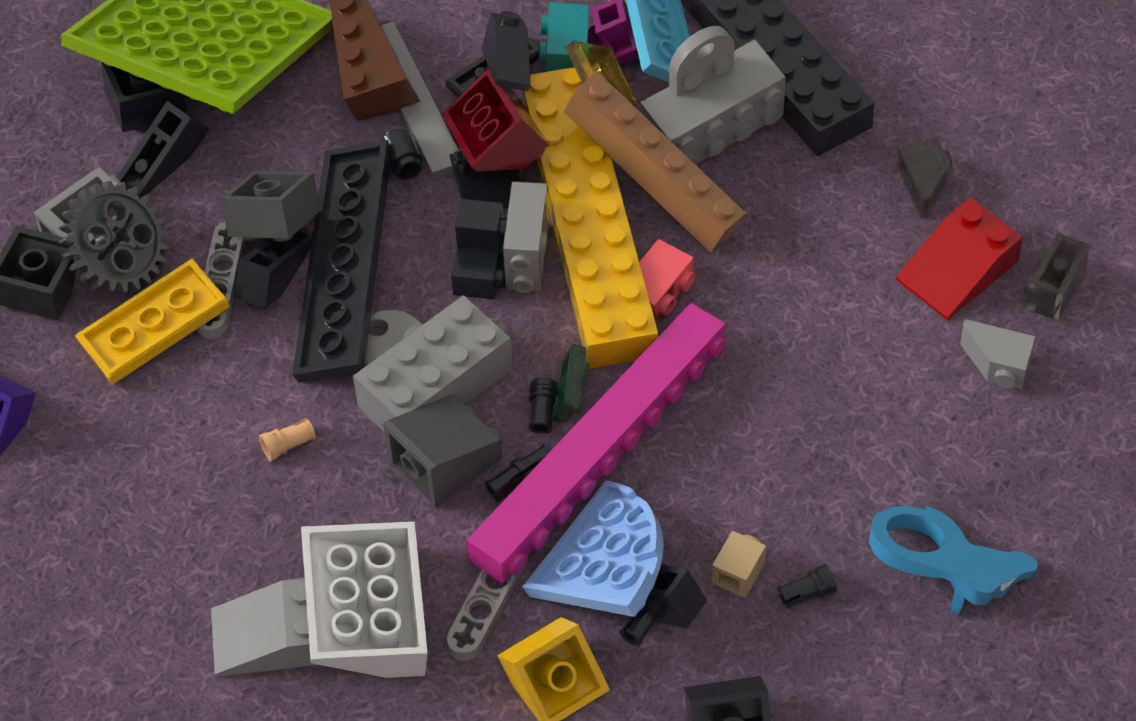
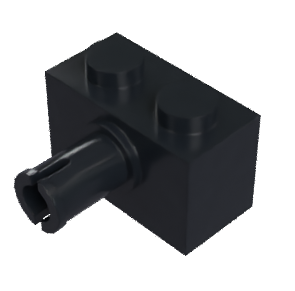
M661 564L658 576L644 607L638 611L635 617H631L620 630V635L626 642L633 646H640L655 623H663L686 629L689 627L708 601L689 570Z

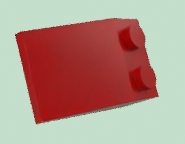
M970 197L942 221L896 276V280L948 321L1019 261L1023 237Z

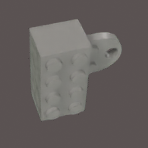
M709 26L687 38L677 48L671 58L669 65V87L640 102L641 113L695 165L709 156L715 157L719 155L725 147L736 141L746 140L754 131L765 125L769 126L776 123L784 115L786 77L756 40L734 51L735 44L733 38L720 26Z
M464 295L424 324H421L416 318L406 312L397 310L378 311L371 315L369 331L376 326H382L387 328V332L382 336H373L368 333L364 368L353 375L358 407L384 431L383 423L387 420L451 395H455L463 404L469 403L513 370L511 338Z

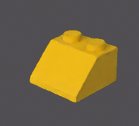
M562 617L497 655L511 685L538 721H561L610 691L579 625Z

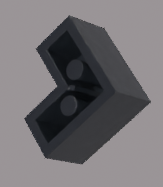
M461 199L455 224L457 251L451 274L453 295L495 300L497 287L503 288L505 267L501 266L504 259L503 246L507 218L503 215V203Z

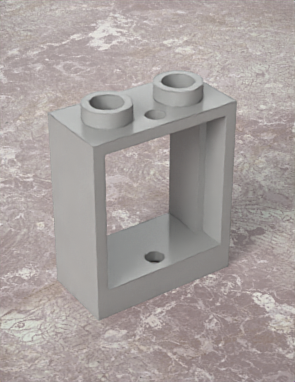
M100 167L96 168L34 212L39 232L66 238L67 233L59 230V226L65 224L63 222L65 218L62 216V213L69 209L72 210L68 202L78 198V192L84 189L89 190V187L96 183L102 185L107 181H112L115 186L120 183L119 179L113 174L109 176ZM130 215L123 227L127 226L128 223L131 221ZM121 229L114 231L115 234L119 233ZM89 233L88 239L95 246V237ZM112 241L107 247L114 245L115 243ZM105 249L101 250V252L97 256V259H99L102 256Z
M512 182L503 246L506 290H514L518 293L541 292L549 230L547 184Z

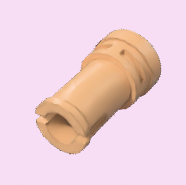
M307 418L279 431L274 429L271 432L259 435L261 448L270 462L278 459L281 455L287 454V450L316 439L314 428Z

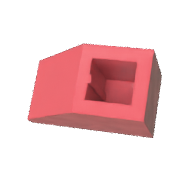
M660 239L654 243L639 262L655 323L658 322L662 315L668 316L672 312L678 295L682 291L687 292L693 285L696 274L693 273L694 257Z

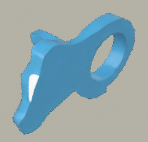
M928 505L926 509L911 506L890 507L881 512L877 511L872 519L868 543L873 553L883 563L900 571L949 580L954 589L951 612L959 615L966 599L972 604L984 606L991 599L1002 598L1018 581L1032 578L1037 570L1038 564L1036 559L1024 552H1006L969 543L963 532L951 518ZM902 528L919 531L936 542L939 549L932 552L908 550L891 539L888 531Z

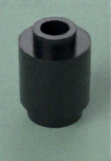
M393 129L387 132L381 141L388 140L390 143L391 172L403 180L414 178L422 170L423 158L411 133L405 129Z

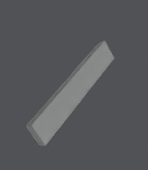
M394 21L384 24L382 27L420 99V102L399 108L405 123L433 179L453 173L449 155L459 150Z

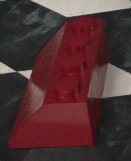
M489 68L442 113L468 162L476 172L525 169L530 163L537 161L549 146L516 92L512 88L495 85Z

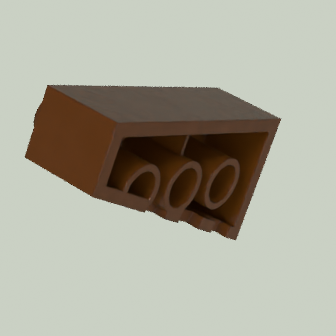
M330 0L343 99L358 121L366 120L420 102L369 1Z

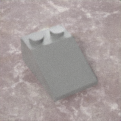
M305 578L282 580L211 608L215 677L318 665L310 661Z

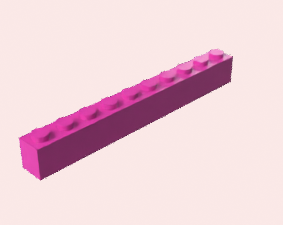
M690 303L466 540L468 561L479 569H484L488 575L502 584L510 577V573L513 575L518 574L524 567L527 557L535 549L539 550L546 544L550 532L558 524L562 525L569 519L575 505L581 499L586 500L592 494L596 483L603 475L608 476L615 469L618 459L624 452L633 450L640 439V435L648 427L652 428L661 418L662 411L670 403L675 404L680 399L684 388L691 380L696 381L702 375L705 364L712 357L717 358L721 355L727 343L725 340L726 323Z

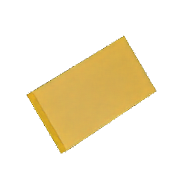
M192 258L77 333L75 337L113 385L228 309L230 304Z

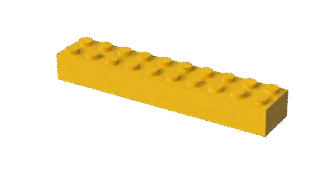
M584 65L530 75L529 91L521 90L523 105L549 144L543 155L537 160L542 183L547 184L548 208L588 369L636 361L658 338V331L612 159L564 113L575 89L590 78L587 66Z

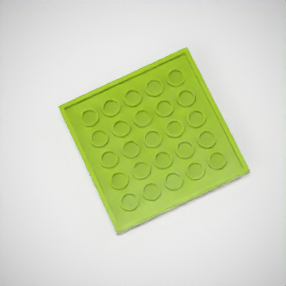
M106 0L61 34V46L76 51L78 54L104 62L108 66H114L129 72L136 77L159 84L166 89L187 95L194 100L217 107L221 111L234 114L333 29L331 10L305 0Z

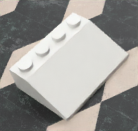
M415 521L301 527L311 663L385 678L425 676L427 643Z

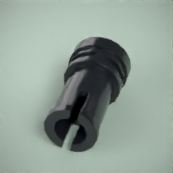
M536 378L530 382L529 399L532 403L529 429L533 433H550L553 427V405L556 403L558 383L550 378Z
M826 564L807 572L808 575L777 587L778 592L781 593L779 596L786 609L817 596L820 598L823 595L837 592L835 579Z

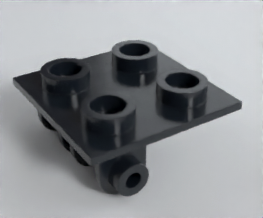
M461 148L459 151H454V154L449 155L461 199L497 202L507 206L510 201L512 182H524L521 169L476 172L471 167Z

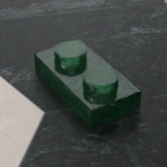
M573 343L561 361L553 421L567 423L573 413H579L582 408L585 393L580 391L581 383L585 381L589 369V363L585 362L587 347Z

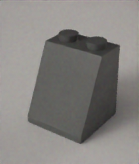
M455 395L391 418L383 423L389 463L435 508L502 459V437L499 432L491 425L486 426L479 419L475 409L469 403L463 404Z

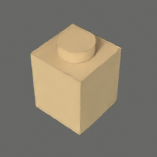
M732 531L712 565V584L746 598L765 564L766 545L751 535H741Z

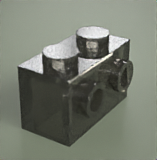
M1057 232L1050 247L1043 249L1037 263L1038 269L1036 273H1030L1023 289V292L1028 294L1025 308L1059 321L1086 270L1090 245Z

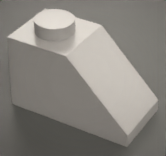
M965 319L960 344L987 381L994 382L1001 388H1023L1032 357L1035 336Z

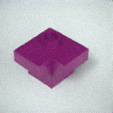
M610 0L591 8L594 25L588 29V39L593 57L596 60L609 57L614 67L639 58L625 1Z

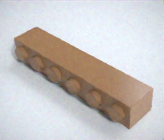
M599 72L575 89L564 113L710 253L735 232L746 212Z

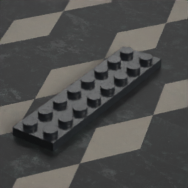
M388 140L325 151L318 196L321 211L315 217L292 373L298 383L355 374L364 368L391 163L390 143Z

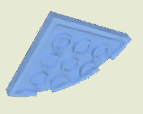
M606 480L522 587L531 598L635 617L638 611L644 607L660 570L664 547L660 523L648 503L637 496L633 489L620 483Z

